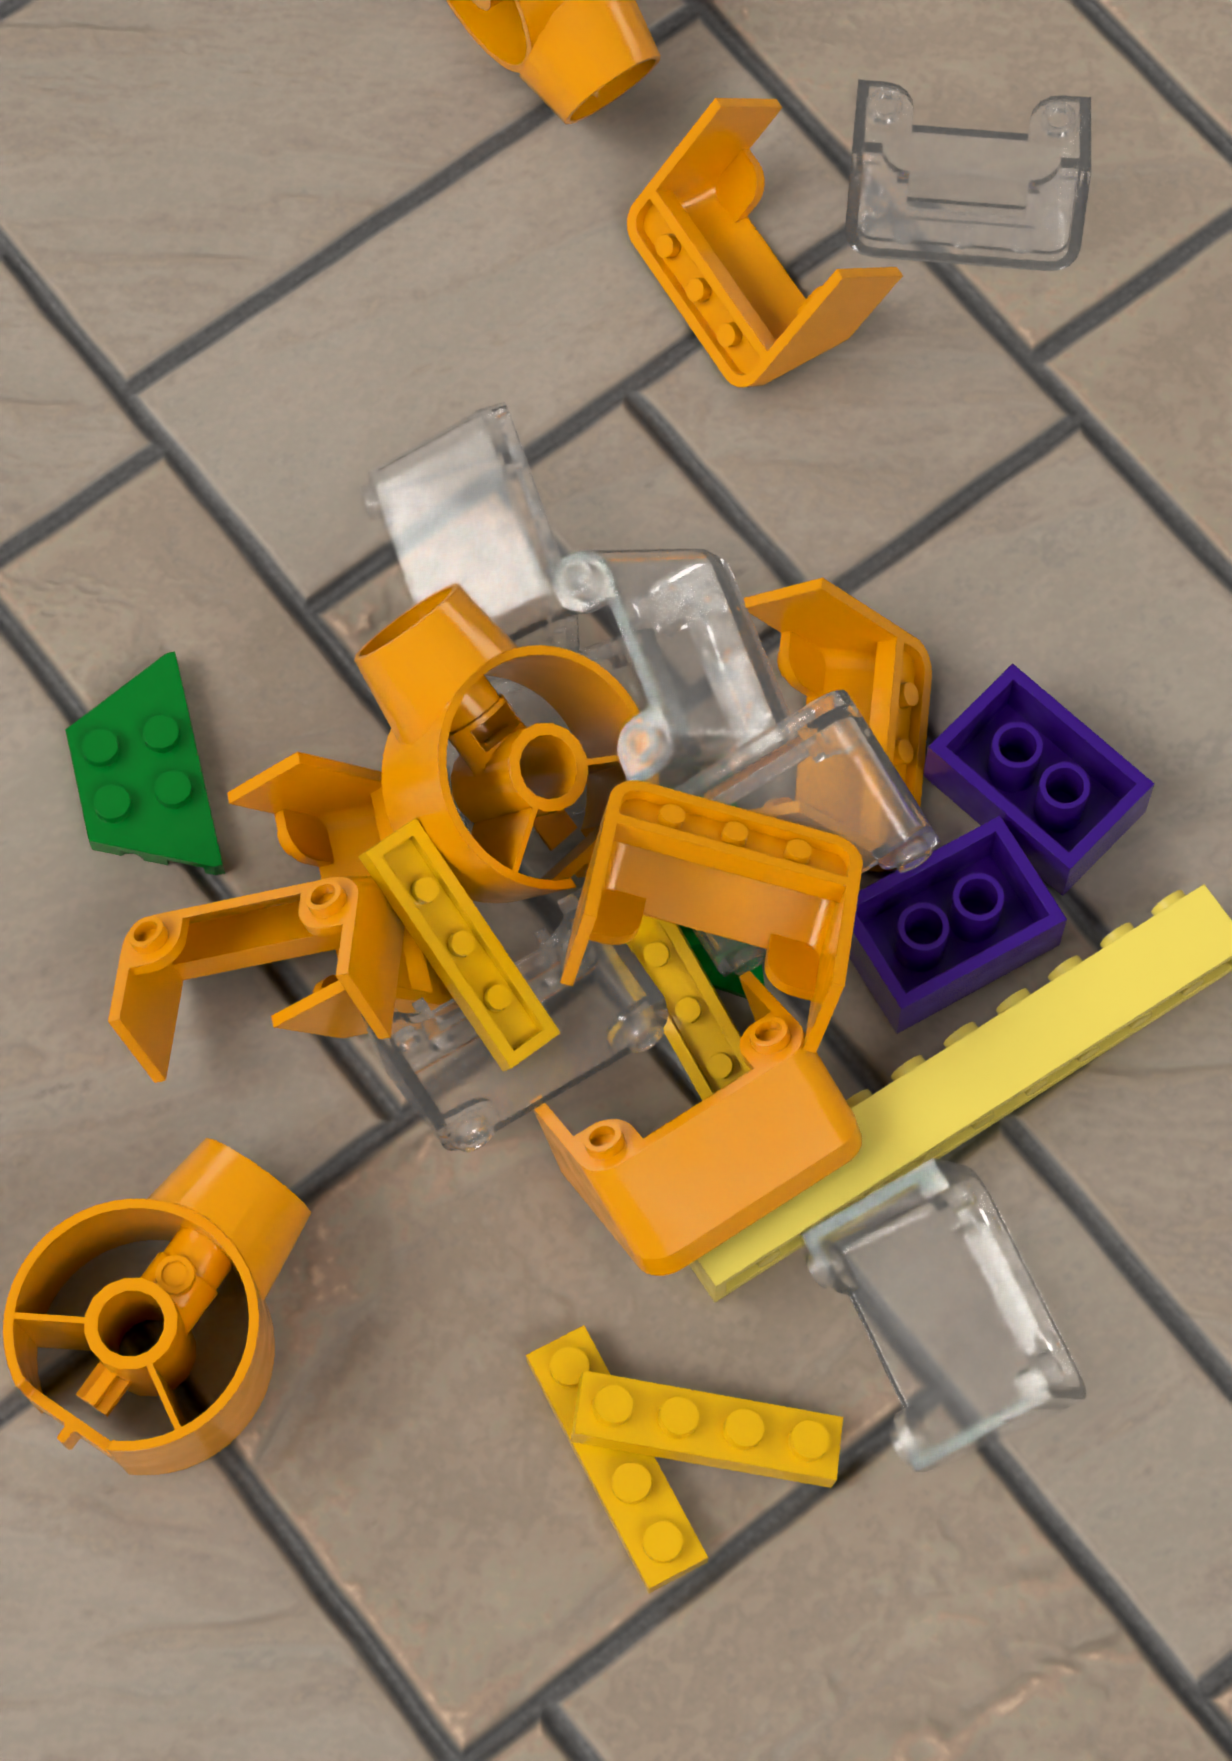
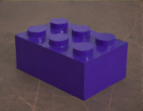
M1013 663L928 746L923 773L926 779L978 824L983 825L1000 815L1038 875L1062 896L1146 812L1155 784Z
M999 815L860 890L849 958L894 1031L898 1034L1059 946L1067 918Z

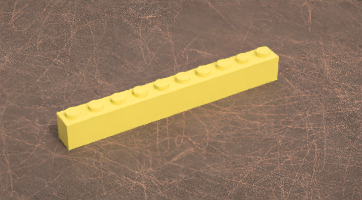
M1205 884L1188 895H1185L1182 890L1171 893L1152 909L1153 917L1136 928L1130 922L1119 926L1101 941L1100 946L1102 949L1084 961L1079 955L1067 959L1049 974L1048 979L1051 982L1032 994L1027 988L1015 992L997 1007L996 1012L998 1015L980 1027L975 1022L963 1025L944 1041L943 1045L946 1047L944 1050L928 1060H925L922 1055L913 1057L892 1073L890 1078L893 1082L874 1094L869 1089H865L847 1099L846 1101L855 1115L862 1134V1145L857 1155L847 1164L689 1264L713 1301L717 1302L1231 972L1232 920Z

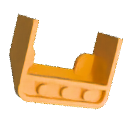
M715 98L633 202L627 217V231L632 244L725 379L736 387L763 386L845 342L903 277L897 267L836 269L822 286L817 287L807 299L796 286L748 217L761 200L765 187L763 169L750 148L783 108L777 99Z
M823 577L745 597L743 610L781 632L780 648L777 655L779 671L794 689L807 696L796 801L782 799L771 802L767 807L749 811L825 831L847 839L860 852L863 860V871L887 872L901 869L912 863L917 852L932 683V665L925 646L919 639Z
M297 751L227 792L229 804L273 813L278 830V840L283 850L301 863L319 867L321 880L331 877L371 876L358 856L394 833L387 817L383 800L382 771ZM406 927L404 928L392 1028L443 1018L460 1010V1007ZM336 949L337 959H338L339 949ZM330 975L320 980L314 986L311 995L271 1015L273 1028L336 1038H349L373 1033V1030L336 975Z
M630 780L622 782L611 791L602 817L576 909L560 983L573 987L589 940L606 945L627 943L637 935L642 917L645 915L767 949L764 970L772 985L785 994L811 1001L803 1050L816 1053L845 987L863 867L862 856L850 841L832 833L645 781Z
M371 876L331 877L147 916L138 920L124 938L108 1022L153 1082L166 1081L184 980L339 949L336 968L337 979L377 1038H390L405 926Z
M750 970L739 976L755 1022L744 1031L739 1047L744 1062L751 1070L646 1137L642 1138L630 1123L620 1119H606L596 1122L573 1136L544 1100L532 1106L562 1174L635 1264L647 1274L664 1276L680 1271L847 1164L857 1155L861 1148L862 1134L853 1111L818 1053L803 1050L806 1033L802 1026Z

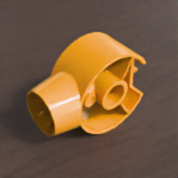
M446 0L459 21L481 48L506 69L520 73V78L565 124L576 123L601 110L640 82L660 61L661 55L636 0Z
M458 583L448 585L417 603L378 632L355 655L354 661L391 727L384 748L381 773L383 800L391 828L395 832L411 820L417 818L472 901L509 903L576 888V884L571 877L574 874L577 878L586 877L602 817L613 788L622 782L630 780L656 784V765L651 737L637 705L621 683L599 664L574 651L546 645L518 647ZM486 676L508 679L531 689L557 711L570 731L554 723H535L526 726L504 695L498 694ZM448 739L460 754L454 762L450 778L452 795L447 774ZM587 783L586 810L580 829L585 839L540 879L518 873L532 827L550 851L555 849L578 828L564 809L577 801L585 790ZM454 800L459 810L474 823L471 834L464 825Z
M205 1138L147 1199L109 1201L82 1210L65 1219L48 1232L28 1254L12 1282L7 1297L3 1320V1342L7 1365L16 1387L40 1413L45 1412L64 1426L57 1439L65 1448L72 1450L80 1439H84L117 1462L129 1475L172 1473L197 1465L216 1455L228 1446L250 1423L267 1392L274 1365L275 1338L270 1311L265 1299L309 1219L311 1211L290 1189L253 1161L215 1139ZM147 1240L171 1241L163 1252L159 1251L140 1278H122L107 1284L93 1297L85 1317L47 1314L52 1301L63 1285L75 1272L93 1258L108 1250L133 1242ZM232 1269L241 1278L248 1301L249 1325L245 1350L237 1371L224 1392L205 1412L187 1424L172 1390L176 1389L189 1376L196 1360V1341L192 1328L218 1293L216 1291ZM145 1320H160L164 1322V1330L159 1341L149 1351L137 1356L119 1355L120 1343L125 1333L135 1324ZM38 1347L92 1351L98 1358L99 1363L75 1394L106 1417L109 1416L126 1391L139 1396H160L174 1431L149 1439L135 1441H116L113 1439L110 1441L43 1394L38 1375Z

